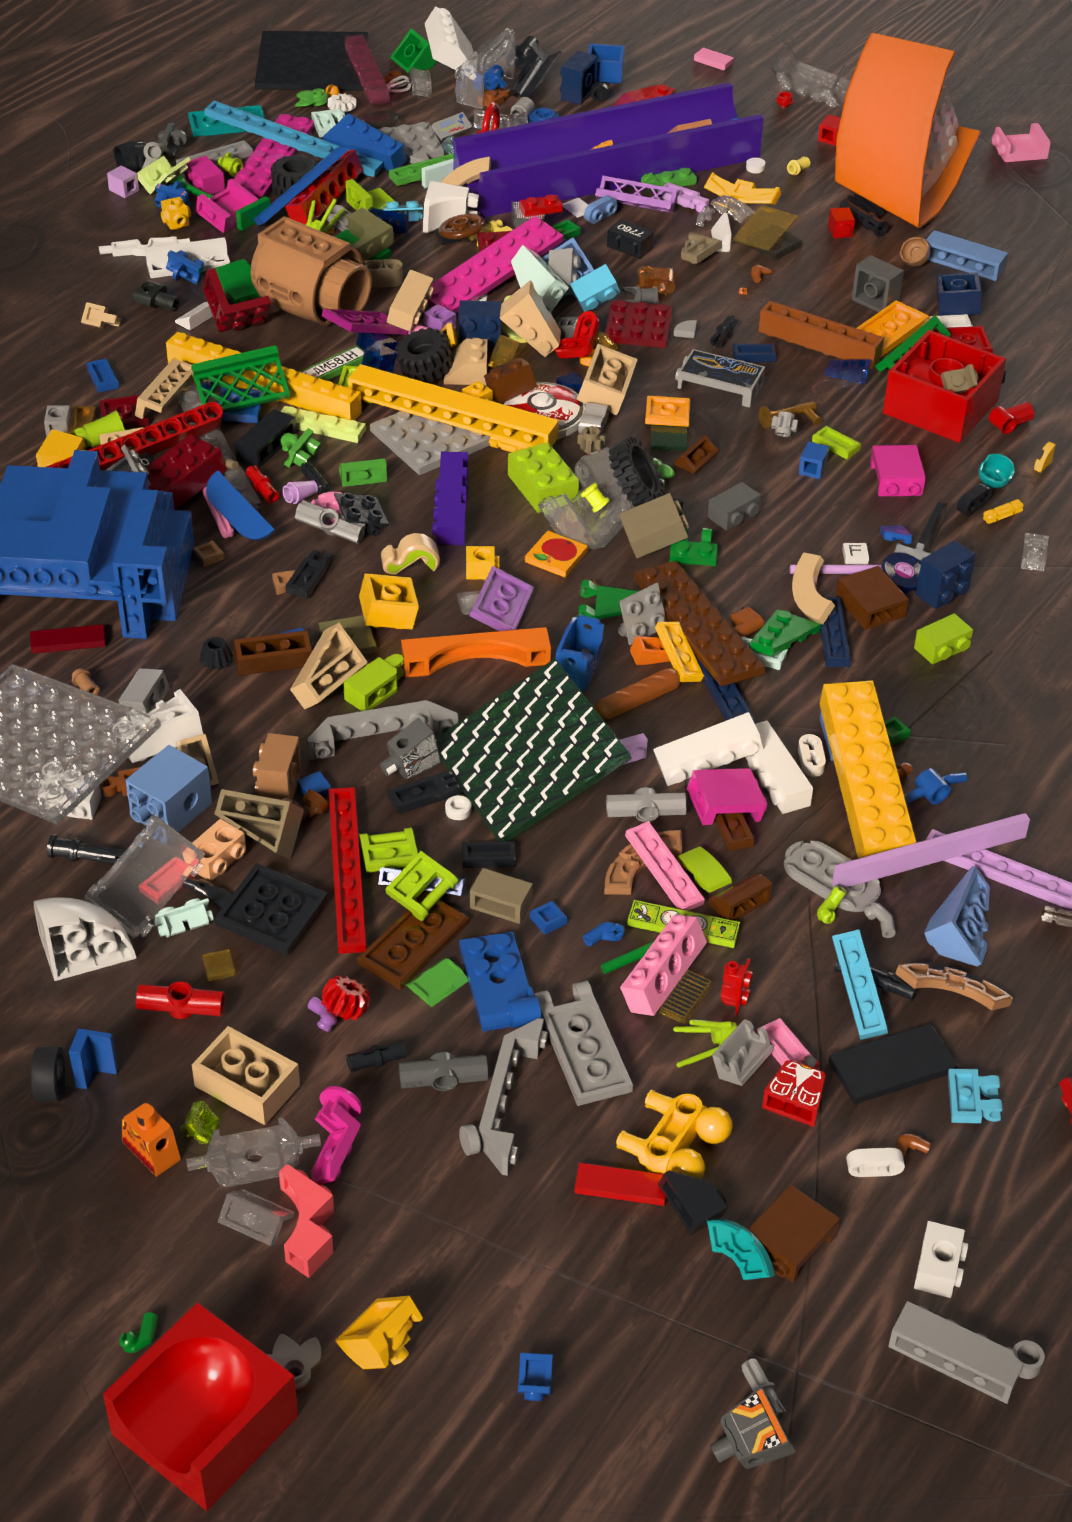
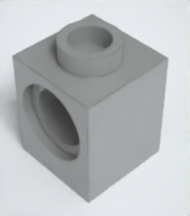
M47 405L44 419L46 437L51 429L64 433L69 432L71 421L70 406Z

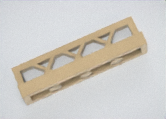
M173 358L138 397L135 416L143 419L151 409L161 413L192 378L191 364Z

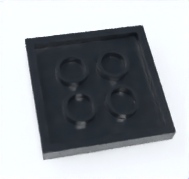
M256 863L215 917V925L288 956L326 903L328 893Z

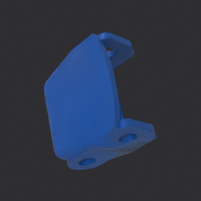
M579 615L577 618L573 617L560 641L556 652L557 664L555 669L556 676L566 674L557 678L558 684L568 676V679L561 686L566 692L575 689L585 692L600 663L604 624H601L600 620L583 615ZM584 624L590 625L592 629L586 628ZM583 649H588L590 653H586Z

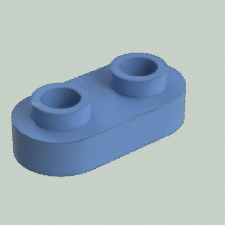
M606 195L590 203L585 209L584 219L595 224L611 216L617 210L616 199Z

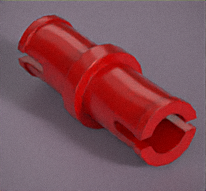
M256 465L248 467L245 475L252 481L254 489L261 493L268 503H271V500L273 503L276 502L280 495L271 485L269 477L264 476Z

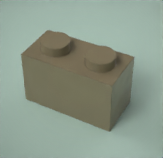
M482 868L470 889V908L520 924L532 903L533 883Z

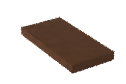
M426 892L417 902L420 904L429 893ZM438 900L428 911V916L423 921L417 919L411 911L407 910L357 958V964L401 990L469 924V917L441 900Z

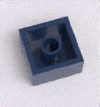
M577 51L562 65L560 75L562 76V83L560 85L561 100L581 105L591 95V87L597 80V55Z
M978 272L940 274L936 276V299L939 316L962 314L972 316L981 314V287Z
M460 300L459 344L465 339H487V351H501L502 327L500 311L502 302Z
M954 540L922 558L916 596L933 608L938 609L944 604L950 603L961 594H965L970 588L975 554Z

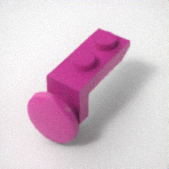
M338 1086L327 1087L321 1092L320 1102L323 1107L315 1118L330 1133L312 1168L311 1180L319 1186L332 1183L339 1177L341 1173L340 1167L344 1159L350 1154L352 1143L361 1126L355 1119L360 1115L362 1109L359 1098L351 1091Z

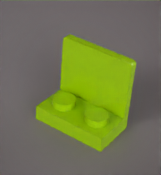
M353 179L346 181V200L355 210L363 207L375 216H379L383 212H387L383 210V206L387 205V202H396L381 188L366 192Z

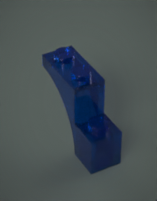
M359 332L356 345L364 350L362 365L390 373L393 372L397 352L395 351L397 341L381 333Z

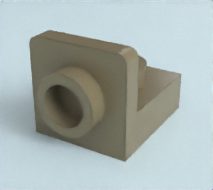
M970 364L964 369L943 372L941 379L944 389H952L954 393L958 394L968 392L970 387L974 388L977 386L978 374L974 370L973 365Z

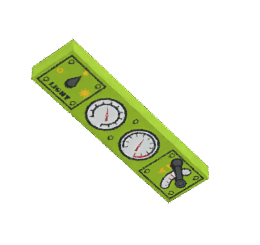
M637 900L633 901L627 926L661 933L674 915L697 917L707 943L730 948L735 946L740 922Z

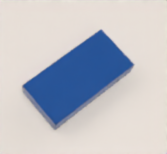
M107 359L86 363L87 370L98 393L119 388L118 380Z

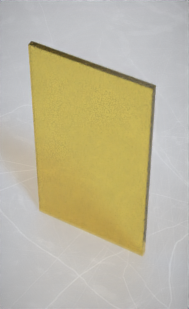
M761 205L732 240L770 251L798 216Z

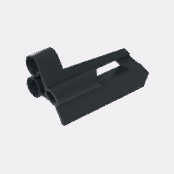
M533 36L526 37L521 45L514 46L507 56V64L511 68L522 70L509 94L514 96L518 93L520 97L530 96L538 89L562 52L558 51L548 56L539 46L537 38Z

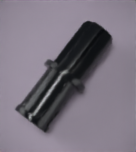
M731 315V317L727 316L724 322L716 328V333L710 339L713 347L719 342L716 348H720L724 341L731 337L732 330L738 323L734 315Z

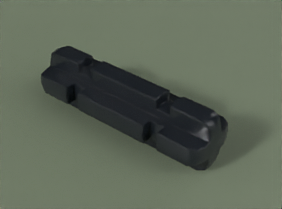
M309 461L302 463L301 472L309 481L314 480L316 482L318 493H327L329 491V484Z

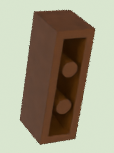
M307 630L234 640L233 655L238 676L301 668L312 653Z

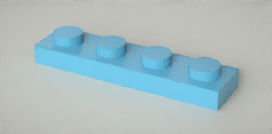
M860 930L832 936L860 1040L888 1034Z

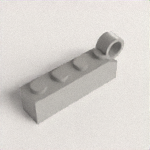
M908 1301L892 1329L888 1345L889 1348L1006 1404L1009 1402L1019 1377L1032 1379L1038 1376L1045 1359L1042 1348L1035 1342L1024 1340L1016 1343L1013 1349L1004 1347L989 1340L983 1334L974 1333L959 1326L953 1320L944 1319L930 1312L927 1308ZM1028 1355L1036 1363L1031 1365L1025 1364L1018 1356Z

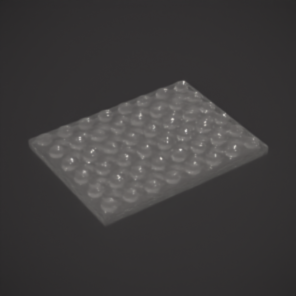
M12 664L0 675V801L58 825L161 727L159 718Z

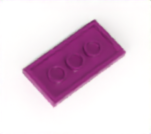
M327 308L323 309L322 317L349 332L407 335L408 333L405 329L387 323L388 315L382 312Z

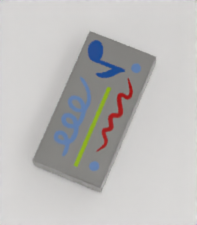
M461 112L433 123L431 128L442 142L471 131L472 125L464 113Z

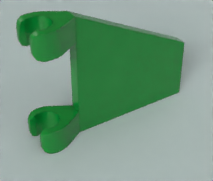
M583 580L581 582L580 596L588 598L596 595L595 610L588 605H580L577 617L583 615L602 619L622 615L619 601L639 591L598 586L590 580Z

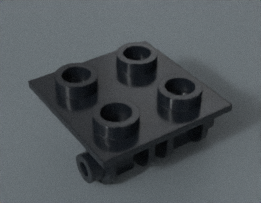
M334 493L346 522L365 524L368 534L372 536H377L382 526H389L377 497L372 495H354L351 493Z

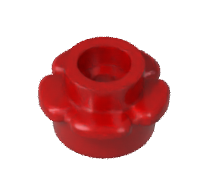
M786 91L778 93L776 103L783 108L789 107L794 102L792 93Z

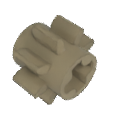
M588 426L582 429V434H578L577 444H580V449H583L584 452L594 454L601 450V446H605V436L602 435V430H599V428Z

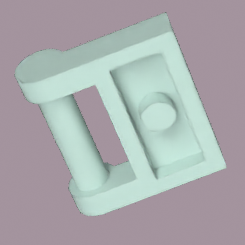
M342 109L311 112V117L314 120V126L319 137H323L336 125L334 119L339 122L345 116Z

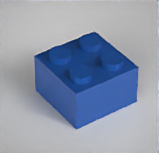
M589 43L588 53L597 55L596 83H622L625 46Z

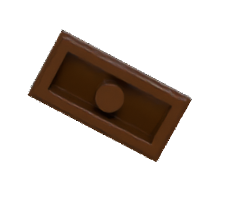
M704 435L686 450L674 464L691 473H695L720 450Z

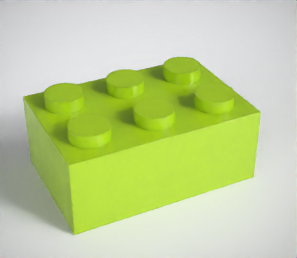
M549 442L508 453V476L537 513L578 501L579 479Z

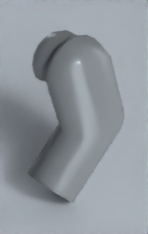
M873 902L870 906L865 907L864 912L869 920L877 918L880 921L882 936L885 938L893 937L896 932L892 914L877 902Z

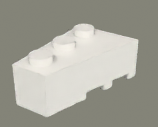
M181 689L174 692L175 697L165 703L163 700L157 702L154 710L147 714L142 711L118 726L123 750L132 763L144 761L148 757L158 754L167 745L175 748L177 747V741L203 734L199 713Z

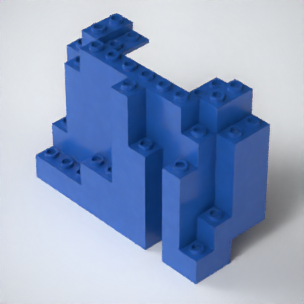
M74 450L69 468L7 465L2 482L0 483V594L118 601L123 638L147 639L152 620L176 621L193 556L192 548H195L191 511L174 510L172 492L149 490L147 473L100 470L98 451Z

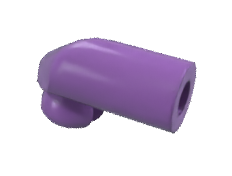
M314 996L308 1003V1009L320 1015L321 1019L318 1021L317 1026L326 1032H330L333 1025L337 1023V1017L334 1013L327 1012V1007L321 1004L322 1000Z

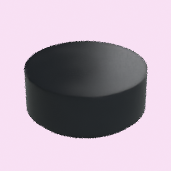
M602 82L593 84L591 87L592 99L596 101L606 100L609 95L608 86Z

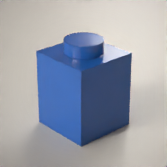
M808 441L800 458L799 474L820 479L827 466L830 446Z

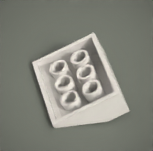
M435 6L425 22L433 59L475 79L477 77L475 71L478 67L471 43L450 12Z

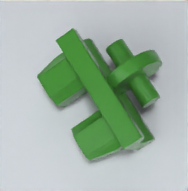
M307 428L299 439L296 434H284L281 438L282 449L286 452L289 451V457L284 463L285 466L290 468L295 463L301 467L302 463L310 460L311 455L314 456L318 452L321 443L311 438L313 430Z

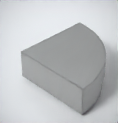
M697 320L679 323L674 328V336L694 338Z

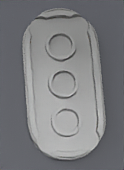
M811 840L810 843H804V841L792 844L787 849L784 868L793 880L826 899L834 888L832 881L835 865L852 860L822 842ZM879 879L844 888L847 893L838 907L850 912H863L866 906H870L873 902L878 903L881 895Z

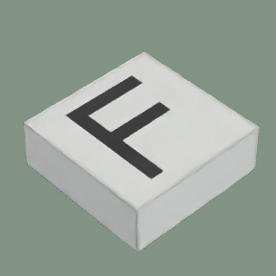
M843 543L842 550L845 564H868L869 555L866 543Z

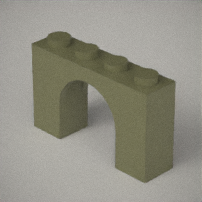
M363 207L347 216L350 233L360 239L350 246L358 250L362 260L370 259L395 243L393 227Z

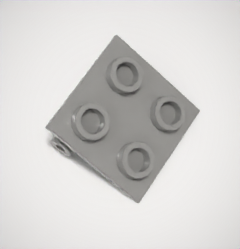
M658 583L619 601L624 623L618 628V633L620 636L628 638L629 645L633 644L636 636L648 637L656 633L655 626L658 622H667Z

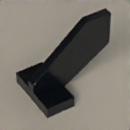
M937 502L917 546L900 542L896 545L895 553L921 561L922 558L933 553L934 551L929 549L941 529L948 502Z

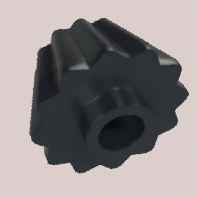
M211 637L203 643L199 661L203 663V667H209L210 670L215 668L220 670L222 667H228V663L233 662V653L223 638Z

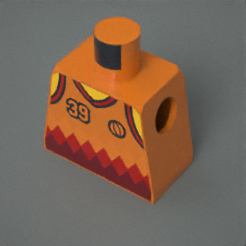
M144 1103L124 1116L122 1119V1142L156 1177L181 1160L173 1129L151 1105Z

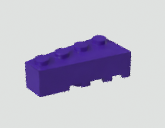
M441 451L439 479L436 478V492L439 493H435V506L438 507H434L432 535H437V545H465L468 452Z

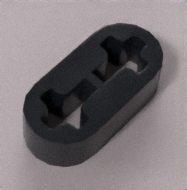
M982 483L978 484L960 498L957 510L966 516L972 515L987 504L992 496V489Z

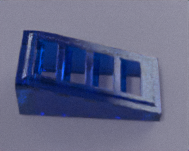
M372 207L368 209L369 212L391 225L393 233H407V214L384 211ZM397 220H400V226L397 225Z
M829 360L824 375L865 384L870 373L872 360Z

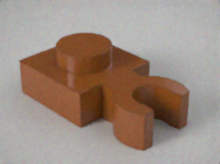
M496 88V91L488 90L478 96V103L486 107L492 102L500 105L504 103V99L510 97V90L503 91V88Z
M141 767L118 771V777H101L104 797H111L122 791L123 796H127L126 779Z

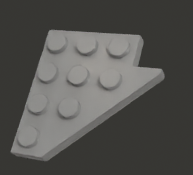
M429 122L377 129L404 145L406 162L414 164L444 156V149Z

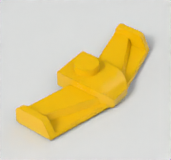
M714 172L711 173L704 186L705 189L727 199L730 205L745 206L747 203L776 205L781 196L779 187L775 189H756L755 183L737 179L736 183L732 184L715 175Z

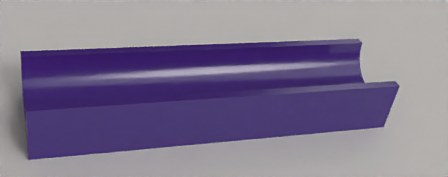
M730 83L453 138V170L470 161L490 157L491 170L480 172L479 179L469 184L465 183L462 186L468 187L469 193L479 195L476 210L484 218L511 212L512 202H519V200L529 197L538 198L545 197L546 195H558L560 201L596 194V189L600 188L602 176L641 182V177L646 173L659 174L664 171L670 172L681 168H690L694 173L745 162L750 158H760L764 118L759 114L731 120L732 118H738L734 107L733 86ZM711 119L712 121L711 125L668 133L677 125ZM608 140L613 142V145L592 149L602 142ZM606 181L605 190L617 189L615 183Z

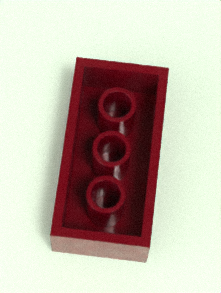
M190 434L146 467L149 473L147 475L150 483L149 490L172 492L174 510H176L204 489L210 477L217 470L221 474L227 471L221 449Z

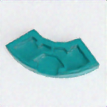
M725 1219L707 1221L712 1252L723 1253L732 1258L739 1267L743 1280L775 1276L767 1251L752 1232L738 1223Z

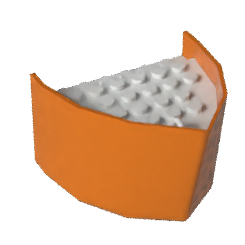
M871 33L862 50L844 100L836 137L835 181L915 227L921 228L941 212L954 192L981 132L959 126L944 81L955 51Z

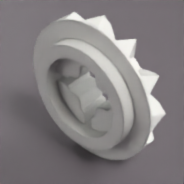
M338 93V95H332L328 98L327 105L331 110L342 109L345 113L356 108L357 101L353 95Z

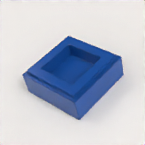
M320 771L297 780V787L303 795L310 789L324 797L329 795V789H332Z
M553 900L530 911L531 920L544 935L567 924L566 915Z

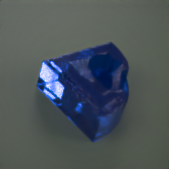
M574 372L557 377L556 384L580 391L583 380Z

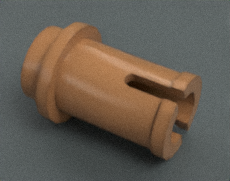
M79 668L72 673L73 684L79 686L87 698H93L99 693L100 689L91 679V674L88 670Z

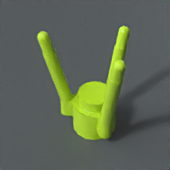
M333 199L321 221L315 220L312 222L316 201L313 200L306 225L327 233L341 217L345 209L342 208L325 227L324 223L337 200Z
M692 1019L689 1023L695 1026L674 1027V1032L711 1033L713 1044L718 1043L719 1045L716 1048L677 1062L676 1066L680 1068L712 1056L737 1028L736 1023L731 1021L717 1022Z

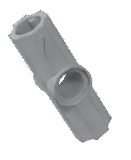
M304 500L298 504L296 509V520L321 529L328 535H336L357 544L364 537L365 524L346 522L343 515L338 514L333 509H325ZM335 519L332 525H325L327 520Z
M647 787L638 789L634 794L606 795L607 817L636 816L641 822H651L660 815H686L685 793H656L654 789Z

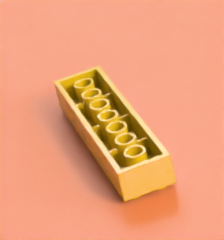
M861 681L823 684L820 707L858 859L916 843L874 682Z

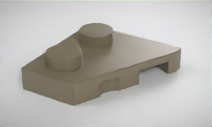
M690 232L688 235L689 240H686L685 247L681 250V259L692 264L700 263L703 259L722 248L721 240Z

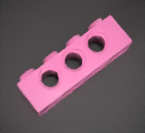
M674 915L620 988L631 1013L654 1016L706 945L707 941L697 917Z

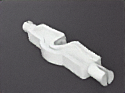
M177 237L150 238L147 245H141L138 239L112 242L110 246H99L100 255L113 253V256H146L145 248L190 242V239H177Z

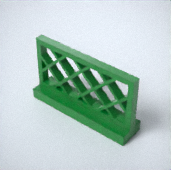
M276 345L191 364L192 377L196 384L201 404H206L210 397L220 401L223 413L290 397ZM276 364L277 371L274 376L264 372L266 366ZM252 370L257 374L251 381L242 376L245 371ZM231 375L236 379L230 386L221 381L224 376ZM260 375L271 380L266 388L256 383ZM210 380L214 382V385L209 391L201 387L200 381ZM239 380L249 385L245 393L235 388ZM275 382L283 387L284 392L274 393L269 389ZM218 385L228 390L223 398L213 393ZM253 387L263 392L258 398H253L248 394ZM231 392L242 397L239 402L232 403L227 400Z

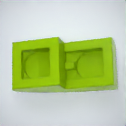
M699 846L678 856L679 864L694 874L695 884L707 892H713L732 883L731 877L722 865L702 847Z

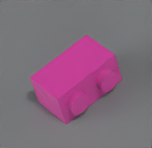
M207 156L193 159L187 164L188 169L184 172L186 180L190 181L194 187L209 194L225 190L223 172Z

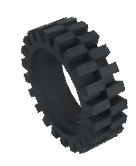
M631 436L610 447L609 461L612 462L610 464L611 469L615 471L613 476L618 479L617 485L623 488L621 492L623 495L627 494V500L629 502L632 501V505L636 507L638 503H646L663 496L664 488L662 486L664 484L659 479L662 476L660 472H657L658 466L653 463V456L648 455L649 450L644 448V444L639 442L637 438Z

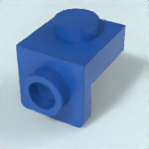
M520 1353L518 1394H524V1400L543 1401L544 1395L550 1396L553 1355Z

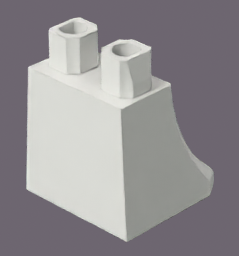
M430 181L424 202L423 233L435 231L445 220L457 215H478V211L468 210V207H478L479 195L469 193L468 187Z

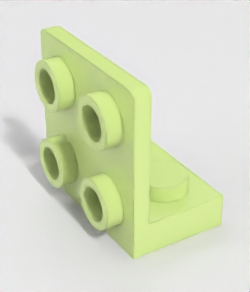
M162 156L137 173L138 180L149 194H152L156 191L155 186L157 183L168 186L167 183L169 182L173 184L178 174H182L188 169L187 164L191 159L188 157L172 167L167 159Z

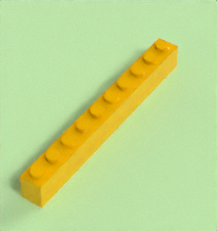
M180 332L174 334L166 342L168 364L173 358L188 364H195L241 353ZM276 364L266 366L264 372L272 376L277 371ZM282 366L290 397L278 401L308 411L347 420H356L362 414L361 392ZM248 370L242 376L252 381L257 373ZM226 375L221 381L232 385L236 378ZM260 375L256 383L266 388L271 380ZM239 380L236 387L247 389L249 385ZM275 382L269 389L274 393L284 392L283 387Z
M361 364L348 378L349 388L361 392V399L526 447L546 442L553 446L558 439L559 420Z

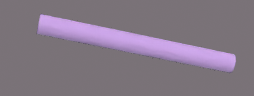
M790 565V574H794L797 565ZM822 565L819 574H853L875 566H879L884 571V566Z

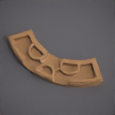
M681 830L658 832V835L674 856L682 854ZM631 844L620 851L619 856L610 864L606 873L604 894L631 895V888L635 877L646 866Z
M928 964L898 965L895 973L914 989L939 988L953 991L974 999L991 1011L1009 1007L1013 1000L1011 995L985 980L981 984L978 981L967 978L966 972L949 967L937 970L928 968Z

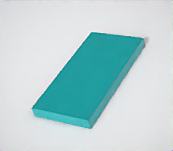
M261 105L235 107L265 119ZM205 111L188 112L193 137L247 132L244 129L233 127L222 121L205 116Z

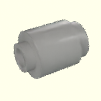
M528 97L520 98L511 108V118L515 122H524L535 109V105Z

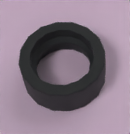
M61 1046L36 1047L31 1066L33 1097L36 1102H59L64 1095L66 1080L64 1051Z

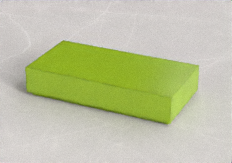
M828 426L823 427L812 438V442L830 446L829 451L847 460L860 451L861 443Z

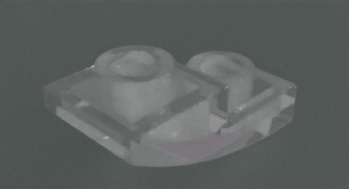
M411 68L412 95L430 97L432 85L429 71Z
M722 195L710 203L722 215L723 213H730L740 224L751 219L755 214V211L749 206L727 195Z

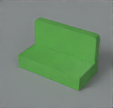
M385 458L340 464L339 474L343 487L387 482Z

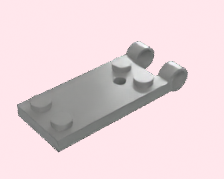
M586 980L574 983L572 989L575 1002L555 1007L547 990L534 993V996H537L539 1001L541 1019H544V1027L548 1032L549 1039L577 1106L632 1092L633 1084L592 993L589 982ZM577 1027L580 1028L582 1031L574 1032L572 1031V1029Z

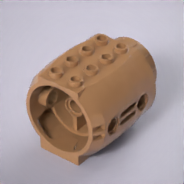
M285 216L258 234V246L254 252L251 264V279L261 297L269 296L272 305L292 315L317 322L324 326L332 323L330 320L322 317V312L325 308L360 311L364 309L370 296L372 278L369 270L363 266L360 253L351 247L350 243Z

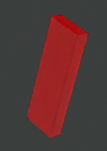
M579 1163L575 1194L660 1206L665 1205L666 1198L658 1186L663 1174Z

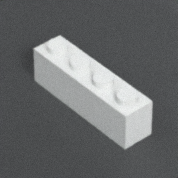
M748 712L653 750L667 786L691 778L693 770H711L729 764L732 761L763 750L759 732Z
M769 722L756 723L755 726L759 732L763 750L745 756L748 761L749 768L755 771L759 777L761 786L769 792L772 803L778 806L782 814L811 806L812 785Z

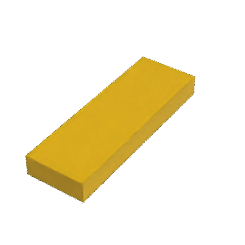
M658 622L655 629L673 668L680 675V682H701L704 674L682 631L680 623Z

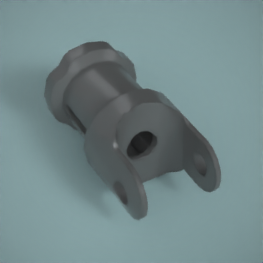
M634 286L621 289L623 292H632L635 298L633 300H624L626 302L658 304L657 286L653 288Z

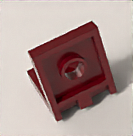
M216 269L207 270L202 289L219 333L232 329L238 331L249 325L258 326L266 321L271 306L269 296L229 305Z

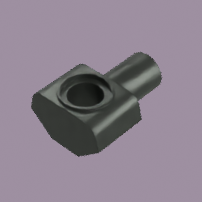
M146 280L133 293V301L155 309L162 307L171 311H177L180 306V299L167 294L166 286Z

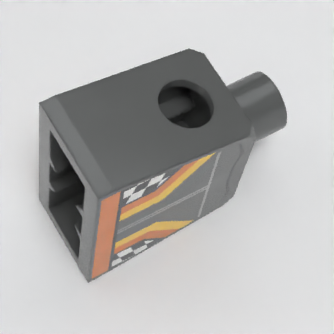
M762 1387L721 1417L720 1423L727 1436L710 1444L719 1463L736 1455L745 1469L796 1453L770 1397Z

